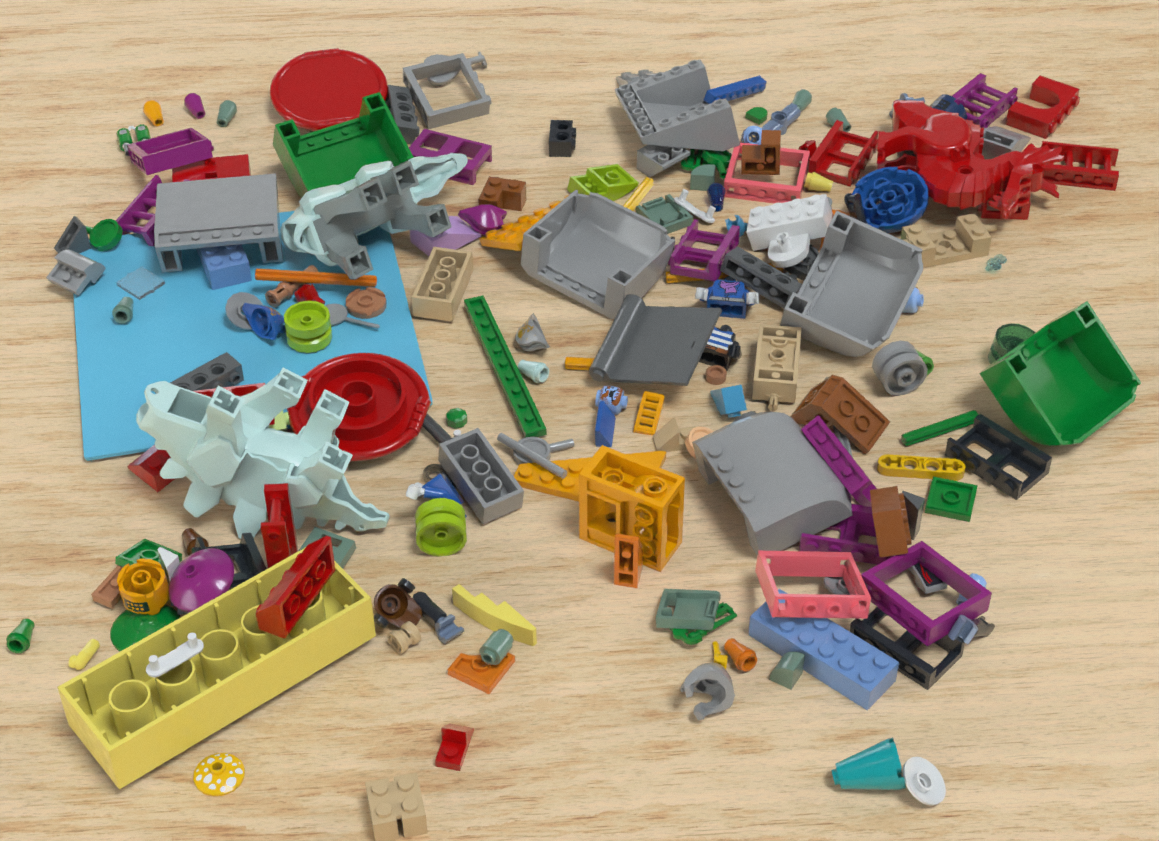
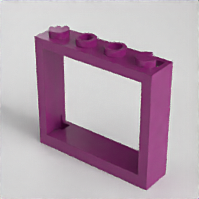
M191 127L127 145L131 163L146 175L212 158V151H214L211 140Z
M923 541L909 547L907 554L895 555L861 574L871 596V602L926 646L948 635L960 615H964L972 620L989 609L992 593ZM920 563L965 597L967 601L932 620L884 582Z

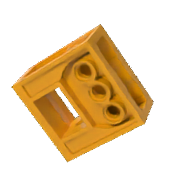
M602 445L579 473V539L614 553L616 533L637 536L640 538L643 550V565L661 572L682 543L685 477ZM610 480H616L618 483H612ZM608 519H615L616 522H609Z

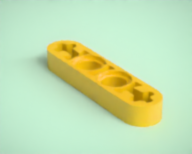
M891 454L880 456L877 464V471L883 476L932 479L934 476L953 481L961 480L964 477L966 468L963 461L958 459ZM905 465H913L915 468L908 469ZM928 466H934V467H936L938 470L932 471V470H929L927 467H928Z

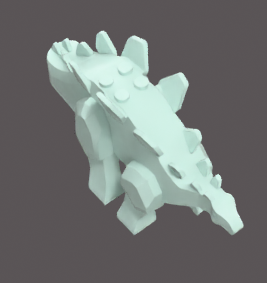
M282 368L280 373L266 385L241 397L232 394L220 386L216 388L212 398L166 381L156 382L146 387L144 391L146 403L141 405L136 414L137 424L141 430L156 439L155 447L158 450H166L171 457L160 471L161 477L163 479H177L186 476L192 481L183 505L194 517H200L222 499L226 504L236 506L233 519L238 537L241 539L242 533H251L254 538L261 528V522H265L267 518L264 484L288 483L295 529L302 527L305 517L316 518L317 525L322 527L329 520H337L335 529L341 530L347 524L356 531L384 528L387 526L390 518L387 512L378 510L373 504L362 503L353 494L344 476V472L353 455L339 449V440L335 435V431L344 417L349 401L325 389L307 425L303 426L298 435L268 428L273 418L282 410L298 403L308 381L285 368Z

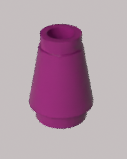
M196 93L188 94L184 99L185 107L197 119L203 118L206 113L201 97Z

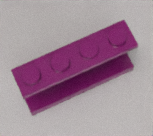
M424 129L409 147L413 157H438L450 153H461L466 157L473 158L467 159L466 166L459 173L449 178V180L469 185L476 183V171L483 162H492V145ZM424 143V146L438 149V151L422 148L420 146Z
M694 219L692 224L687 227L685 235L681 236L679 244L675 245L674 251L668 261L670 274L710 281L718 280L722 273L720 269L726 254L739 245L740 226L732 225L727 234L698 230V220ZM696 241L719 244V247L716 251L693 248L692 245ZM683 260L708 263L705 270L680 266Z
M818 415L801 429L855 500L862 506L872 507L870 490L877 488Z
M851 504L852 516L826 528L839 531L841 533L840 539L806 533L801 534L800 551L851 552L854 561L875 565L893 557H880L878 545L858 542L861 535L876 537L872 507Z

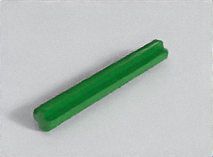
M972 410L903 433L901 441L905 446H909L974 424L975 417L979 414L976 410Z

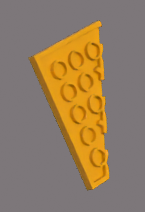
M562 201L551 202L549 207L536 209L533 211L534 214L530 216H521L517 218L518 221L515 223H506L499 230L486 232V236L480 238L481 245L521 251L523 234Z
M666 451L626 454L659 468H662L666 459ZM592 457L551 461L567 471V476L564 479L535 462L519 464L514 478L522 488L579 502V473ZM610 480L612 483H618L616 480Z

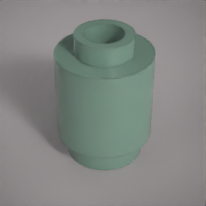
M504 629L494 631L479 650L482 660L490 665H498L511 650L514 641L513 636Z

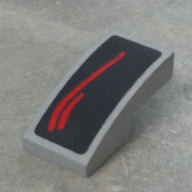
M920 563L908 568L915 575V584L925 594L947 589L945 582Z

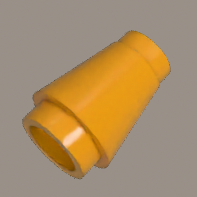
M154 100L147 101L143 108L144 114L154 126H161L164 123L161 105Z

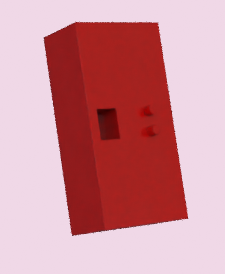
M248 154L212 157L172 168V182H183L184 179L195 181L251 176Z

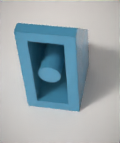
M742 384L710 391L720 415L727 414L728 418L741 416L740 411L747 410Z

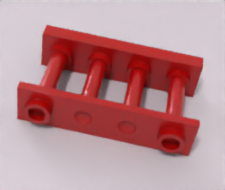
M1042 141L1041 147L1048 145L1049 149L1062 147L1059 155L1064 156L1063 161H1065V165H1056L1054 163L1044 165L1042 178L1047 182L1055 185L1116 191L1119 171L1111 170V166H1116L1119 149ZM1073 162L1084 163V167H1075ZM1092 164L1104 165V169H1094Z
M288 483L264 484L269 522H261V531L268 568L298 552Z

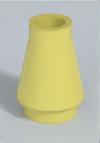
M808 172L804 187L808 188V190L830 192L833 181L815 172Z

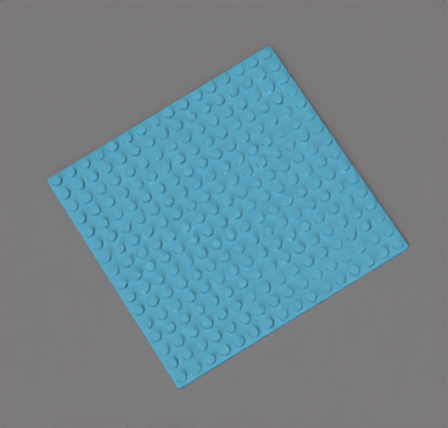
M294 211L279 213L280 227L283 222L291 217ZM377 226L357 236L359 245L366 246L373 267L372 271L364 275L377 276V285L373 288H377L385 294L387 301L386 309L377 317L370 319L356 318L349 313L347 315L349 318L378 324L380 327L377 329L343 321L331 326L332 340L329 345L317 352L310 353L298 352L292 349L287 343L286 332L278 333L277 338L271 340L259 337L253 330H243L236 327L227 317L225 306L227 300L233 294L247 292L256 296L263 305L275 309L284 317L285 311L291 305L298 303L294 296L295 291L290 299L283 300L276 308L272 307L267 302L265 293L277 288L280 281L256 280L255 270L257 268L303 271L308 266L314 265L318 272L346 274L339 265L328 266L319 261L314 254L292 251L283 242V262L263 263L259 243L242 244L249 261L252 281L212 290L196 248L182 250L183 271L162 272L155 246H148L142 234L122 235L117 245L107 251H99L89 240L91 249L79 254L101 263L106 269L96 283L89 282L79 296L73 293L85 460L90 461L141 453L155 445L156 439L141 430L136 421V414L139 408L146 403L144 394L146 387L160 381L170 383L226 352L242 365L244 381L235 386L257 383L267 384L280 373L282 368L299 376H304L317 365L346 354L376 353L390 356L409 365L420 375L428 389L431 406L433 400L390 233ZM313 283L319 297L325 301V305L340 304L345 308L346 297L349 293L358 288L366 290V286ZM123 297H130L134 302L132 319L124 324L116 322L112 315L114 307ZM286 425L287 429H290L291 425Z

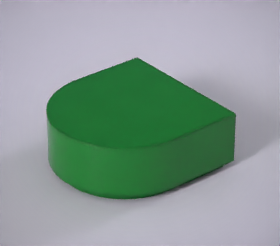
M754 107L746 112L745 118L760 125L767 120L768 112L765 108Z

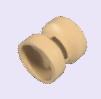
M410 621L402 624L399 630H393L387 635L391 647L398 654H403L410 645H416L422 640L419 630Z

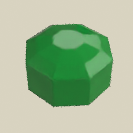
M461 408L450 409L446 413L448 426L455 429L464 427L468 422L466 411Z

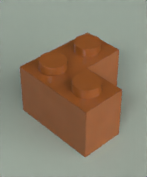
M762 130L761 145H742L741 174L780 175L781 130Z
M489 176L478 199L479 205H494L501 209L522 212L527 200L526 182Z

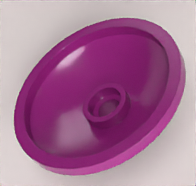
M216 548L203 549L189 555L177 566L169 583L171 602L179 610L190 613L229 590L234 578L233 561L224 551Z

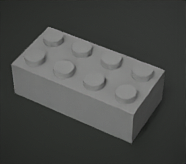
M479 428L439 444L438 461L482 524L522 508L524 490Z

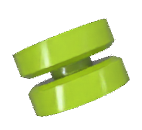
M302 301L291 305L285 311L284 323L287 343L292 349L298 352L310 353L324 349L330 344L332 340L329 309L324 304L316 301Z
M435 498L424 502L418 507L415 513L416 543L421 551L433 556H449L457 553L465 546L467 542L465 510L461 504L447 498Z

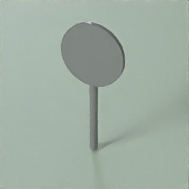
M325 305L329 309L331 326L348 321L377 329L380 327L378 324L347 317L348 312L343 305Z

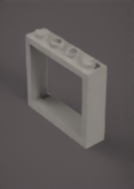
M464 53L403 68V82L410 89L413 101L428 129L489 114L490 104H492L489 95H486L484 85L479 82L476 71L472 70L471 62L469 59H466ZM461 69L478 100L433 111L417 80Z

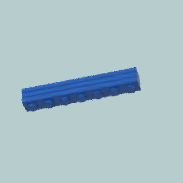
M759 75L707 90L704 101L711 104L718 99L726 98L727 101L758 93L764 91L767 81Z

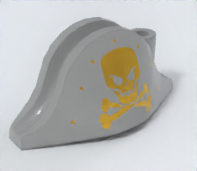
M533 313L518 328L515 336L517 343L524 351H534L550 347L537 317Z

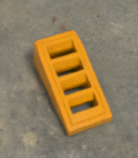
M644 391L633 433L651 436L656 433L664 406V395ZM640 423L652 425V427L640 425Z

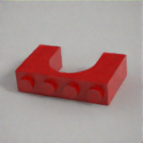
M1039 75L1032 83L1029 99L1046 104L1052 108H1035L1016 101L1008 109L1006 125L1047 139L1051 133L1055 132L1057 126L1063 123L1064 118L1070 115L1072 109L1078 106L1080 102V97L1078 96L1080 89Z

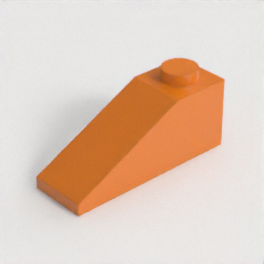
M616 533L614 585L638 588L643 568V550L640 538Z

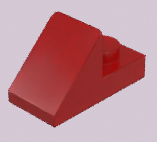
M450 723L441 728L442 742L435 759L436 767L461 771L474 728Z

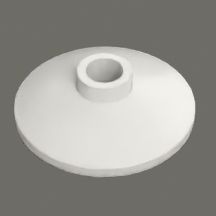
M912 757L908 759L903 765L902 772L910 793L926 805L934 806L942 802L946 794V788L938 769L924 758Z

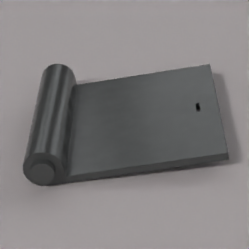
M628 294L589 369V374L597 382L688 386L722 310L721 308L646 306L639 296Z

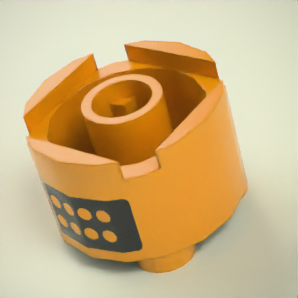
M152 559L136 560L137 563L131 566L128 563L121 569L117 577V584L124 607L136 614L155 615L159 613L161 607L169 599V585L161 564Z

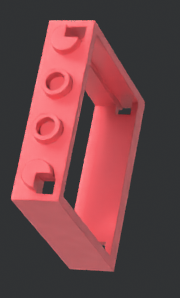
M740 142L739 146L734 147L724 181V197L774 204L794 200L791 199V196L801 199L809 167L810 151L781 148L780 165L800 167L797 184L792 186L733 178L737 161L741 160L742 157L739 155L742 154V145L757 144Z
M758 550L755 572L772 617L868 618L871 596L851 552ZM841 560H846L844 565H840ZM773 576L843 577L850 595L779 594ZM778 599L785 600V603H779Z

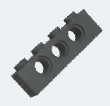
M388 85L385 103L406 143L412 144L415 141V137L419 136L420 131L419 126H417L415 106L412 104L413 95L410 94L408 87Z
M736 247L726 254L720 269L723 273L739 282H743L745 286L782 308L786 307L792 293L797 294L802 286L800 282L740 247Z
M226 352L170 383L190 391L214 389L218 386L222 388L235 386L244 381L242 365Z

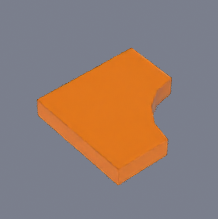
M460 653L447 669L448 675L490 694L514 664L515 655L507 653L498 665H490L482 660L481 655Z

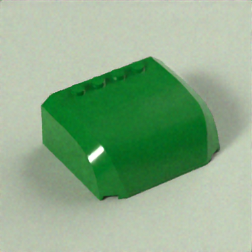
M380 92L362 98L358 118L300 136L293 119L276 124L274 129L273 147L291 183L301 198L312 189L339 185L355 179L357 172L365 165L391 161L393 166L396 167L414 158Z
M1088 301L1055 318L979 373L1002 409L1021 433L1035 443L1049 446L1072 445L1084 441L1133 403L1136 398L1137 386L1141 384V381Z

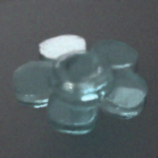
M998 254L986 262L987 266L985 269L987 271L999 270L1002 267L1001 264L1006 263L1007 258L1002 254Z

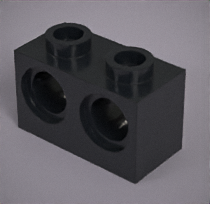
M551 120L549 157H571L572 150H575L576 128H573V120Z

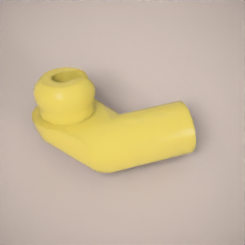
M96 639L89 640L78 656L72 655L69 658V666L76 668V670L84 669L99 649L100 643Z

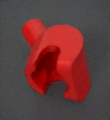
M808 140L798 150L810 151V159L817 149L816 141Z
M313 283L311 286L304 284L294 293L298 302L316 301L325 305V301L319 297Z

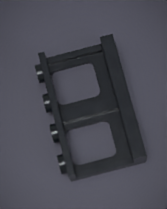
M982 414L975 417L973 428L958 440H954L951 437L947 439L945 451L947 457L963 461L967 470L1015 500H1018L1049 474L1052 462L1051 456ZM975 443L993 455L985 459L967 447ZM1010 465L1029 477L1022 482L1003 469Z
M242 533L240 544L205 547L202 537H197L195 547L192 548V554L207 548L220 549L233 559L239 573L234 574L229 590L267 569L251 533Z
M878 607L868 615L867 619L861 621L856 618L850 625V632L898 661V671L927 690L963 655L965 645L963 639L958 636L953 641L946 635L934 643L949 652V654L934 668L913 654L922 642L909 631H906L894 642L874 629L887 616Z

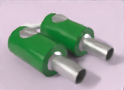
M146 125L129 126L128 129L121 128L117 131L119 147L125 152L126 156H130L127 145L133 143L130 133L131 128L135 130L138 142L151 138Z

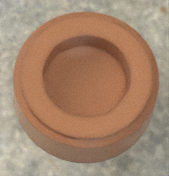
M713 365L706 369L705 379L708 383L720 385L726 381L727 371L722 366Z

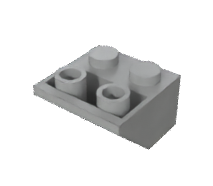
M646 145L637 150V169L651 177L690 156V151L680 147Z

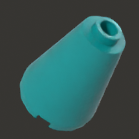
M893 737L835 763L836 769L831 770L835 785L840 784L841 789H906Z

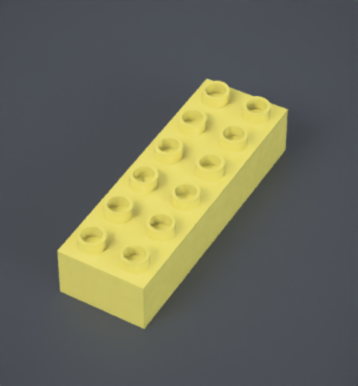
M304 549L58 686L68 724L120 790L374 638L376 633L371 597L334 560L335 572L285 639L259 630L256 618L258 606L265 602L271 589L277 586L284 572L290 569L297 555L303 552ZM189 633H195L197 639L202 640L204 649L199 654L159 677L147 675L146 667L149 664V657L151 655H156L159 658L175 650L178 646L188 641L187 636Z

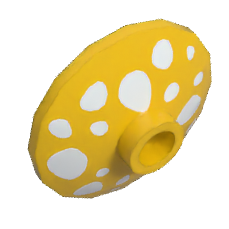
M216 753L205 757L198 763L194 770L193 780L197 789L203 794L213 797L224 796L235 791L241 785L245 777V768L241 760L236 756L228 753Z

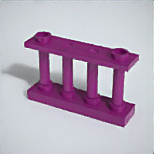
M982 73L978 74L952 96L956 98L954 102L958 105L961 103L964 108L981 114L977 117L967 113L966 120H972L974 124L980 125L981 128H988L991 123L1018 100V88L1014 87L1007 94L987 86L985 83L987 75ZM980 93H987L996 98H999L1000 100L995 101L993 99L981 95ZM976 100L980 103L990 106V108L986 109L984 107L972 103L971 101Z
M155 175L116 220L122 228V235L129 234V232L142 234L148 246L153 247L155 246V214L148 213L147 211L152 206L156 207L157 184L162 183L159 175ZM141 219L148 220L144 227L137 226L136 224Z

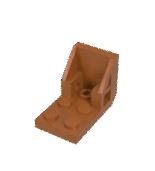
M833 374L811 388L790 416L797 424L807 425L819 415L828 427L834 425L864 454L871 450L890 423L843 377Z

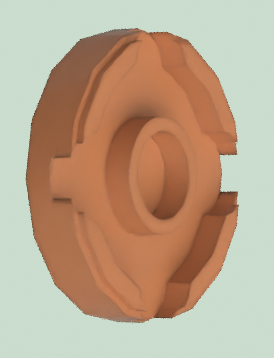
M365 287L366 290L355 289L346 297V309L349 314L356 318L370 319L384 312L387 301L385 294L381 290L373 287Z

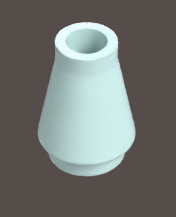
M521 360L518 363L519 371L534 382L539 383L547 380L549 368L545 363Z

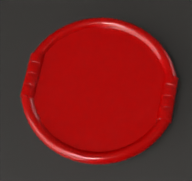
M339 48L309 51L294 57L277 71L270 85V99L277 113L287 121L293 119L296 126L312 131L358 118L363 97L380 92L385 101L388 93L386 76L375 62L359 53Z
M352 353L329 359L311 369L304 376H301L308 381L298 403L287 408L291 428L298 435L303 426L307 425L325 389L349 401L344 417L335 431V435L339 440L338 447L342 451L353 455L350 461H366L389 455L401 449L418 436L431 401L423 379L409 365L396 358L382 354Z

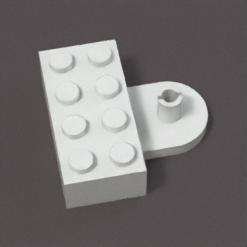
M826 194L794 199L784 203H775L765 207L759 206L750 210L746 233L753 251L769 248L768 257L773 266L779 268L790 267L805 259L809 252L811 239L825 237L833 212Z

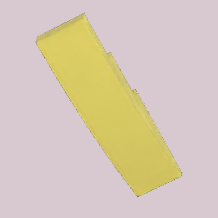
M460 584L452 588L453 605L473 620L492 631L504 629L513 636L515 641L531 646L537 644L536 627L507 602L504 601L497 606L483 593L474 597Z

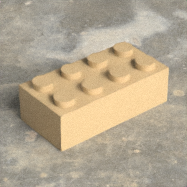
M433 247L412 295L413 316L453 322L473 273L472 252Z

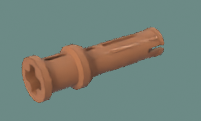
M314 265L308 266V268L303 270L309 272H318L317 268ZM280 282L277 288L265 293V298L269 305L276 308L283 300L290 299L293 292L306 283Z

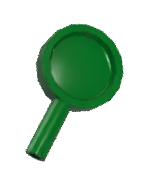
M703 150L701 154L703 159L717 167L721 178H726L727 172L725 168L729 167L732 154L727 150Z
M113 219L102 220L94 227L86 226L91 244L99 251L112 249L122 237V228Z

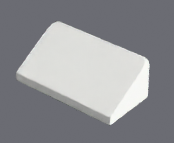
M159 547L157 550L160 563L165 571L169 585L175 569L180 564L179 557Z

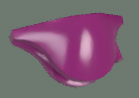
M479 205L460 210L458 213L461 219L466 221L476 232L483 235L488 231L501 229V226L504 224L503 219L507 215V211L494 205Z

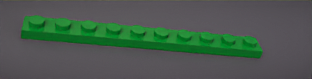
M484 295L464 299L466 311L524 437L547 435L546 426Z

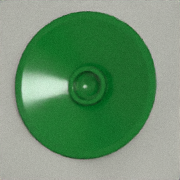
M166 604L155 615L136 614L125 610L112 624L110 630L111 642L120 652L176 621L181 616L178 615L174 608Z

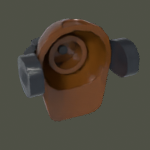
M405 578L399 581L398 586L395 584L383 586L374 597L373 604L377 612L373 616L374 622L382 628H386L389 622L399 628L407 621L412 622L416 626L421 619L422 610L409 595L413 592L415 586Z

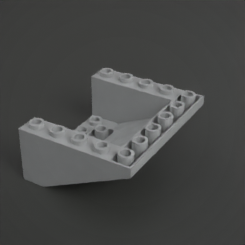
M692 60L683 66H675L671 70L658 72L654 76L641 78L634 83L624 84L615 89L619 102L641 142L645 145L725 151L740 145L732 109L726 98L715 100L711 104L704 101L707 90H710L706 68L701 60Z
M276 173L157 184L154 236L155 249L162 272L183 271V249L259 243L263 263L283 262Z

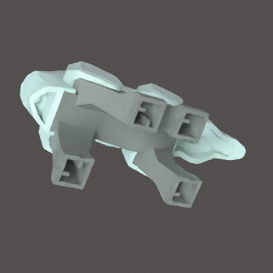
M450 153L438 157H414L396 167L393 166L391 161L369 164L360 168L355 175V179L339 185L312 189L304 194L299 201L300 206L296 208L291 217L282 223L280 231L282 242L292 251L314 254L319 261L328 266L339 265L349 279L355 280L373 270L366 246H361L358 243V235L379 226L391 234L417 230L429 237H435L452 227L445 204L420 206L417 203L423 198L439 194L446 181L466 166L468 162L467 157L461 153Z

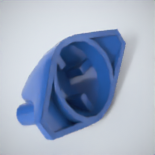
M243 304L242 310L252 330L259 337L275 340L278 333L286 332L285 325H283L284 317L275 309L265 305Z

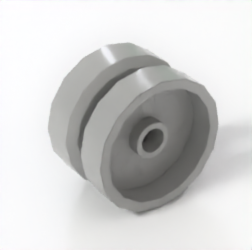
M908 341L891 342L877 352L872 362L874 373L881 381L886 392L891 395L900 396L916 390L927 376L928 369L925 362L918 355L914 346Z

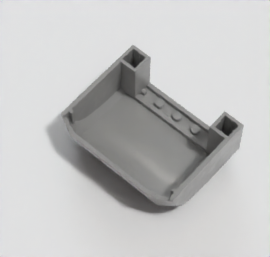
M575 190L523 234L521 266L529 276L614 319L628 294H634L642 298L658 281L668 264L675 239H671L667 235L668 231L665 227L598 193L590 192V195L578 194V190Z
M836 210L828 225L823 246L797 294L792 293L784 308L780 326L802 327L801 338L845 356L858 357L875 350L889 339L923 272L922 249Z
M760 412L728 424L692 442L700 473L709 485L719 480L744 516L750 546L757 555L758 550L781 551L800 542L802 533L814 535L852 516L850 492L805 436L801 427L793 418L785 413Z

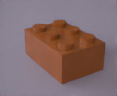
M898 486L870 490L879 556L887 557L907 554V545H911L912 542L904 493L898 492Z

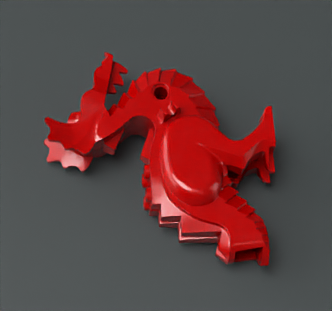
M895 100L893 101L892 132L879 131L877 169L886 167H898V170L905 171L910 169L924 179L925 184H927L929 197L933 198L934 202L947 205V207H960V210L971 206L976 207L989 201V206L1001 210L1000 218L1008 220V216L1011 213H1015L1018 207L1029 204L1031 192L1042 190L1055 198H1059L1060 194L1056 191L1058 186L1042 178L1043 168L1046 164L1063 161L1064 156L1059 155L1062 147L1049 149V146L1045 145L1036 148L1031 143L1023 152L1012 151L993 159H984L982 155L984 128H981L980 125L973 124L972 120L963 119L959 116V113L934 109L925 104L924 101ZM904 150H912L916 155L914 157L904 154L896 160H886L888 156Z

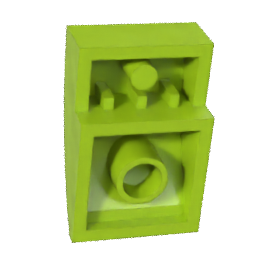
M613 164L587 168L586 175L571 176L567 190L570 193L578 190V194L590 195V192L598 193L615 201L634 190L639 182L620 165Z

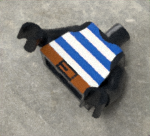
M730 326L714 327L699 360L700 363L710 366H722L727 371L732 358L736 360L741 358V346L736 341V334L732 332Z

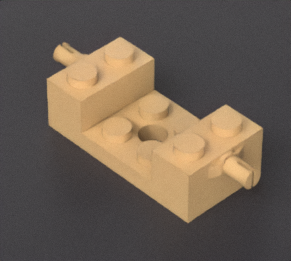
M967 214L957 217L954 230L927 234L921 224L902 227L901 240L922 249L923 268L988 256L992 238L989 232L997 231V224L994 222L985 225L981 223L976 214Z
M759 325L752 399L769 401L768 408L771 411L773 405L774 411L778 409V402L795 403L802 327Z

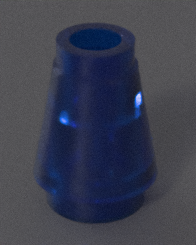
M713 183L707 189L710 205L716 208L715 212H720L723 209L726 193L723 185L719 183Z

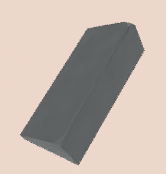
M902 491L904 493L910 536L914 540L920 530L925 498Z

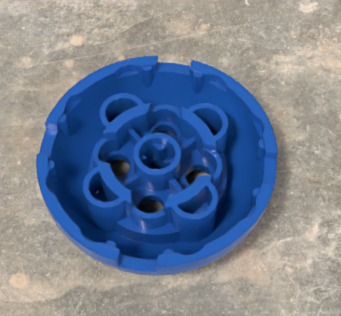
M886 167L868 173L856 183V188L851 193L852 195L856 193L861 195L867 223L886 233L902 231V227L915 224L923 216L929 199L928 188L924 179L910 169L908 171L898 170V167Z

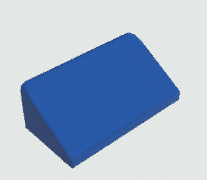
M600 401L595 427L596 447H601L602 445L612 447L616 418L604 401Z

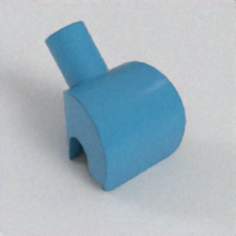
M735 215V221H731L729 218L726 219L728 231L732 225L740 226V237L747 231L748 223H744L739 215Z

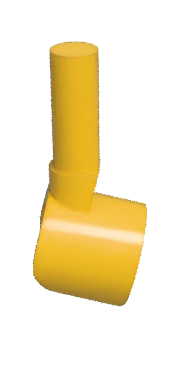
M714 641L712 643L714 663L720 664L726 669L728 655H721L719 644L717 641Z

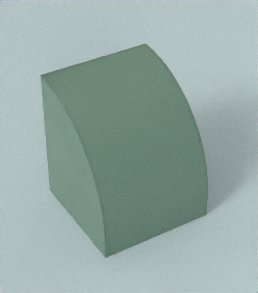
M707 164L696 167L691 172L690 190L713 191L715 165Z
M799 652L785 653L771 672L769 680L792 690L803 674L805 654Z

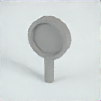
M526 437L518 441L547 460H550L552 452L574 447L573 439L551 444L538 437ZM513 450L514 461L517 465L534 463Z

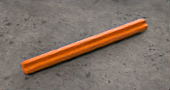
M258 268L255 270V279L263 281L375 287L377 285V276L363 275L355 280H351L347 274Z

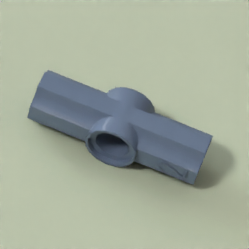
M791 103L783 110L773 112L771 120L761 128L762 130H781V135H784L787 127L800 116L801 111L797 105Z

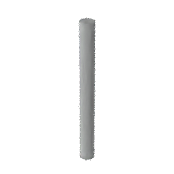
M503 433L498 435L497 440L560 478L564 479L567 476V471Z

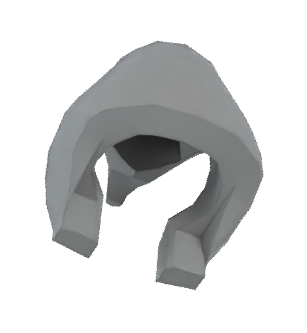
M713 662L697 666L687 676L680 688L681 692H685L687 698L692 697L693 692L712 696L713 699L710 702H700L694 707V714L698 721L703 720L705 716L729 709L735 697L729 673L722 665Z

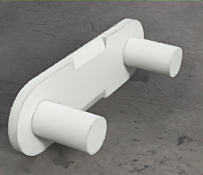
M685 189L682 190L680 197L674 198L678 205L702 220L714 223L715 219L712 216L716 210L715 207L710 206L707 213L700 211L686 201L689 191Z
M189 633L187 636L188 641L178 646L175 650L159 658L156 655H151L149 657V664L146 667L147 675L159 677L199 654L204 649L202 640L197 639L195 633Z

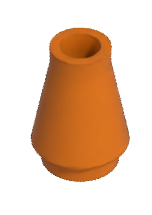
M734 638L726 641L724 649L728 652L738 670L746 672L755 667L757 657L754 650L737 642Z

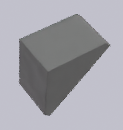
M73 216L56 243L54 249L57 253L67 249L82 253L91 249L86 226L78 217Z

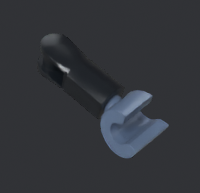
M847 193L844 197V202L850 217L868 224L862 206L861 195L859 193L854 195Z
M417 592L413 595V600L422 610V616L435 627L436 634L442 643L445 644L464 632V628L455 625V616L452 614L447 616L426 593Z
M960 615L949 631L948 636L953 641L959 636L966 644H969L974 637L990 635L995 625L986 622L984 616L970 620L966 616Z

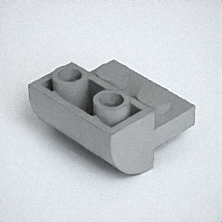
M67 249L54 257L58 263L46 278L49 282L79 296L89 282L96 283L106 268L101 263Z

